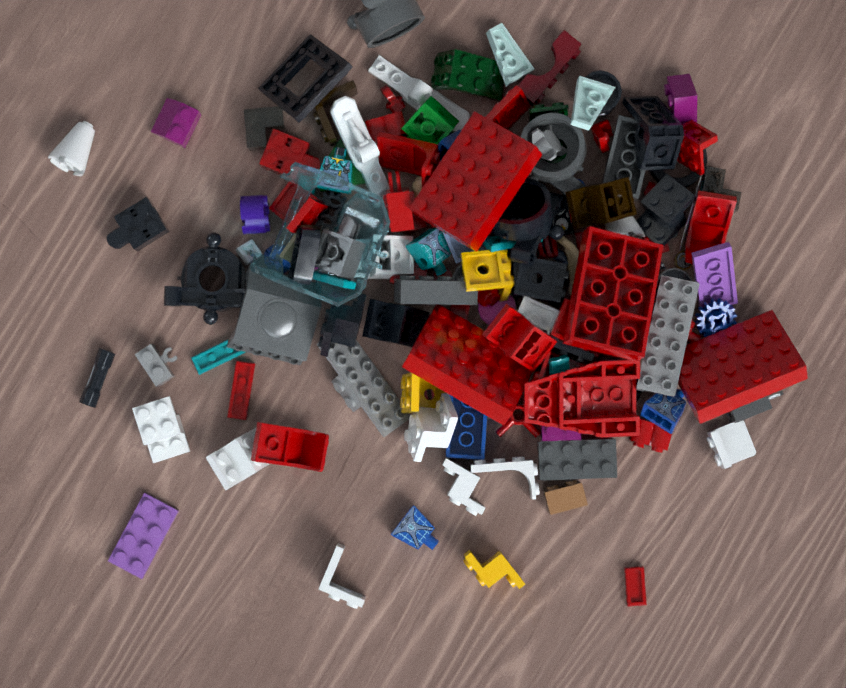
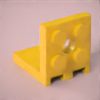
M507 249L495 252L483 250L461 253L460 257L466 292L500 289L499 301H507L509 294L512 293V287H514V277L510 275L511 259L507 257ZM478 267H486L488 269V273L480 274L478 272Z
M411 372L403 374L401 378V389H403L400 399V407L403 408L401 413L413 414L414 412H419V407L436 408V403L440 400L441 394L446 392ZM427 389H431L434 392V397L431 400H427L424 397V392Z

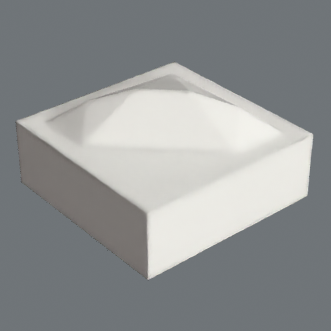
M252 239L235 250L246 266L263 255Z

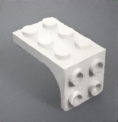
M523 456L512 457V461H505V458H495L492 463H486L484 459L474 460V464H470L471 473L503 470L520 471L528 480L530 498L536 499V495H539V484L535 482L534 477L538 475L537 464L533 463L531 459L525 460Z

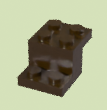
M629 177L592 184L565 192L574 230L596 224L610 223L637 215Z

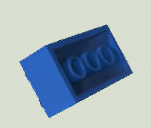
M450 395L458 415V420L450 444L446 448L445 457L484 460L487 416Z

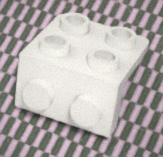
M744 421L730 423L707 432V442L715 452V462L722 469L731 467L732 464L756 454Z

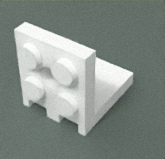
M338 543L319 590L328 593L329 598L336 601L343 599L347 601L348 606L357 609L358 606H363L366 596L331 582L345 548L344 545Z

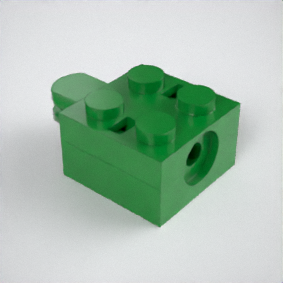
M430 96L401 129L408 134L406 138L439 144L455 128L459 120L434 97Z

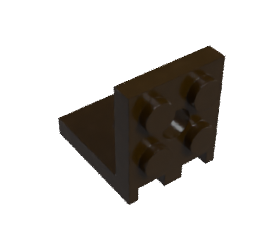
M354 80L333 88L314 107L315 111L312 112L317 125H322L323 127L320 131L325 143L329 142L330 146L336 145L337 139L324 108L331 106L335 100L343 96L352 97L357 95L358 92Z

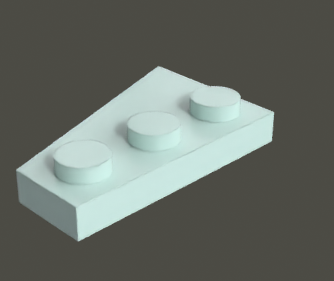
M503 23L486 32L506 87L534 70V67Z
M579 76L576 82L571 125L589 130L615 87Z

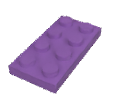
M726 242L691 253L695 282L700 284L697 294L698 306L704 308V302L706 301L709 304L712 298L715 302H717L718 298H721L723 302L727 300L730 305L738 304L730 243Z
M144 493L108 561L143 579L179 510Z

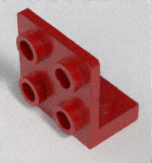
M690 120L683 124L684 138L677 161L701 176L704 174L703 149L716 143L718 137L717 134L694 120Z

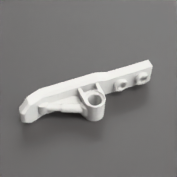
M380 55L368 70L370 74L398 92L403 97V100L416 110L430 96L434 97L459 120V123L450 132L451 134L462 130L470 118L468 111L459 107L438 91L433 90L432 87L422 80L410 77Z
M343 96L333 102L330 113L353 165L361 172L376 207L384 205L383 195H386V190L390 188L379 164V149L370 137L355 100Z

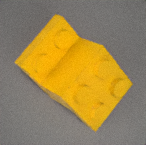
M470 550L464 554L466 558L463 560L470 571L473 569L476 571V579L482 586L487 585L490 588L504 576L513 588L517 586L520 589L525 585L524 581L500 551L482 565Z

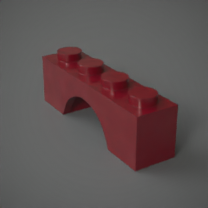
M563 30L551 46L555 58L553 68L546 74L539 76L527 74L518 85L523 90L531 106L535 103L539 104L543 100L545 90L547 88L552 89L558 81L555 78L559 73L563 75L569 68L568 62L571 59L575 60L582 52L579 50L582 44L565 30Z

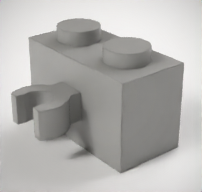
M149 344L137 352L135 356L155 386L160 387L175 377L167 362H175L178 357H168V353L173 350L171 347L166 348L161 356L155 345Z

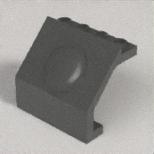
M249 266L243 279V283H246L244 298L235 329L228 340L227 347L257 356L268 357L273 360L288 362L293 365H301L303 361H307L320 315L323 285L311 282L310 285L291 283L287 275Z

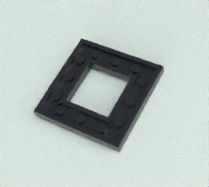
M310 34L258 89L300 123L336 84L348 74L353 66ZM311 59L323 68L324 71L298 97L285 85Z

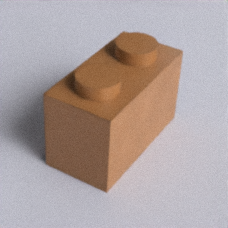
M577 480L565 482L566 486L558 487V484L547 487V491L543 493L549 514L553 515L587 506L588 503L582 482L577 483Z

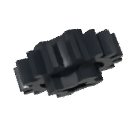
M333 191L330 192V195L323 192L324 197L317 196V198L325 203L328 208L323 209L320 213L316 226L322 225V231L327 228L332 232L334 228L338 231L343 218L353 214L352 211L348 210L351 204H345L348 199L347 197L341 199L340 192L336 196H334ZM331 200H337L341 204L335 205ZM329 208L336 210L334 216L327 214L329 213ZM344 213L343 218L339 221L340 214ZM328 219L332 224H326L322 220Z

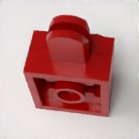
M273 129L259 163L264 169L289 179L293 178L296 181L300 171L309 175H316L321 168L320 160L308 154L311 147L308 142Z
M395 171L397 188L393 189L392 173L388 172L390 189L386 190V195H383L384 209L388 208L389 214H385L386 227L391 228V232L414 230L413 215L409 209L411 206L409 187L401 188L399 171Z

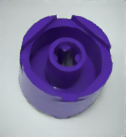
M267 195L240 196V215L242 223H244V226H242L243 235L271 232Z

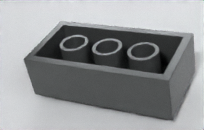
M619 115L616 119L601 183L629 177L633 199L637 201L645 170H640L637 167L635 133L638 122L633 118Z
M400 275V279H394V302L445 305H477L478 291L466 292L464 276H457L456 280L449 276H438V280H436L434 276L420 275L419 279H415V276Z
M616 439L537 441L538 480L617 478Z

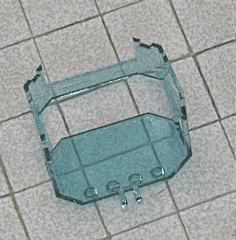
M294 162L290 166L291 171L287 174L283 173L280 178L298 185L270 256L268 257L250 250V256L253 257L254 263L250 264L251 271L278 284L338 307L361 295L373 267L382 269L383 265L376 262L375 259L377 256L381 258L387 257V254L380 250L383 239L389 230L390 219L383 197L322 170ZM321 182L340 188L345 187L357 192L344 204L333 231L338 233L341 222L345 217H351L361 224L356 240L366 244L353 279L356 283L355 290L316 280L315 293L303 288L301 283L283 276V258L279 255L294 235L286 227L308 200L311 191ZM318 268V270H317V271H319V272H323V273H326V274H330V275H334V276H337V277H341V276L335 275V274H333V273L327 272V271L322 270V269H319V268Z

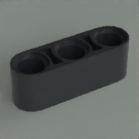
M306 227L298 228L288 274L289 282L303 285L311 284L320 243V230Z

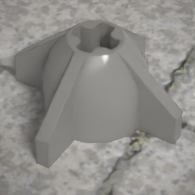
M550 124L543 131L536 128L531 132L532 144L536 145L542 153L541 158L552 161L557 156H562L567 152V149L561 145L559 139L553 133Z

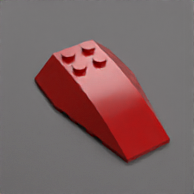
M601 360L524 383V422L590 434L601 438L640 436V416L636 414V379H640V360Z

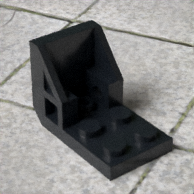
M658 96L623 97L622 104L638 122L635 133L637 167L640 170L675 169L684 138L681 122Z

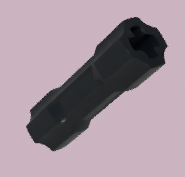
M99 348L89 380L80 398V403L96 408L102 386L114 360L115 353Z

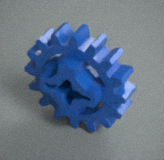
M712 298L711 303L704 302V308L698 307L700 313L695 314L698 320L694 322L698 326V331L704 337L727 329L732 324H737L735 319H733L737 317V314L734 312L735 309L727 300L723 302L721 298H718L717 302H715Z

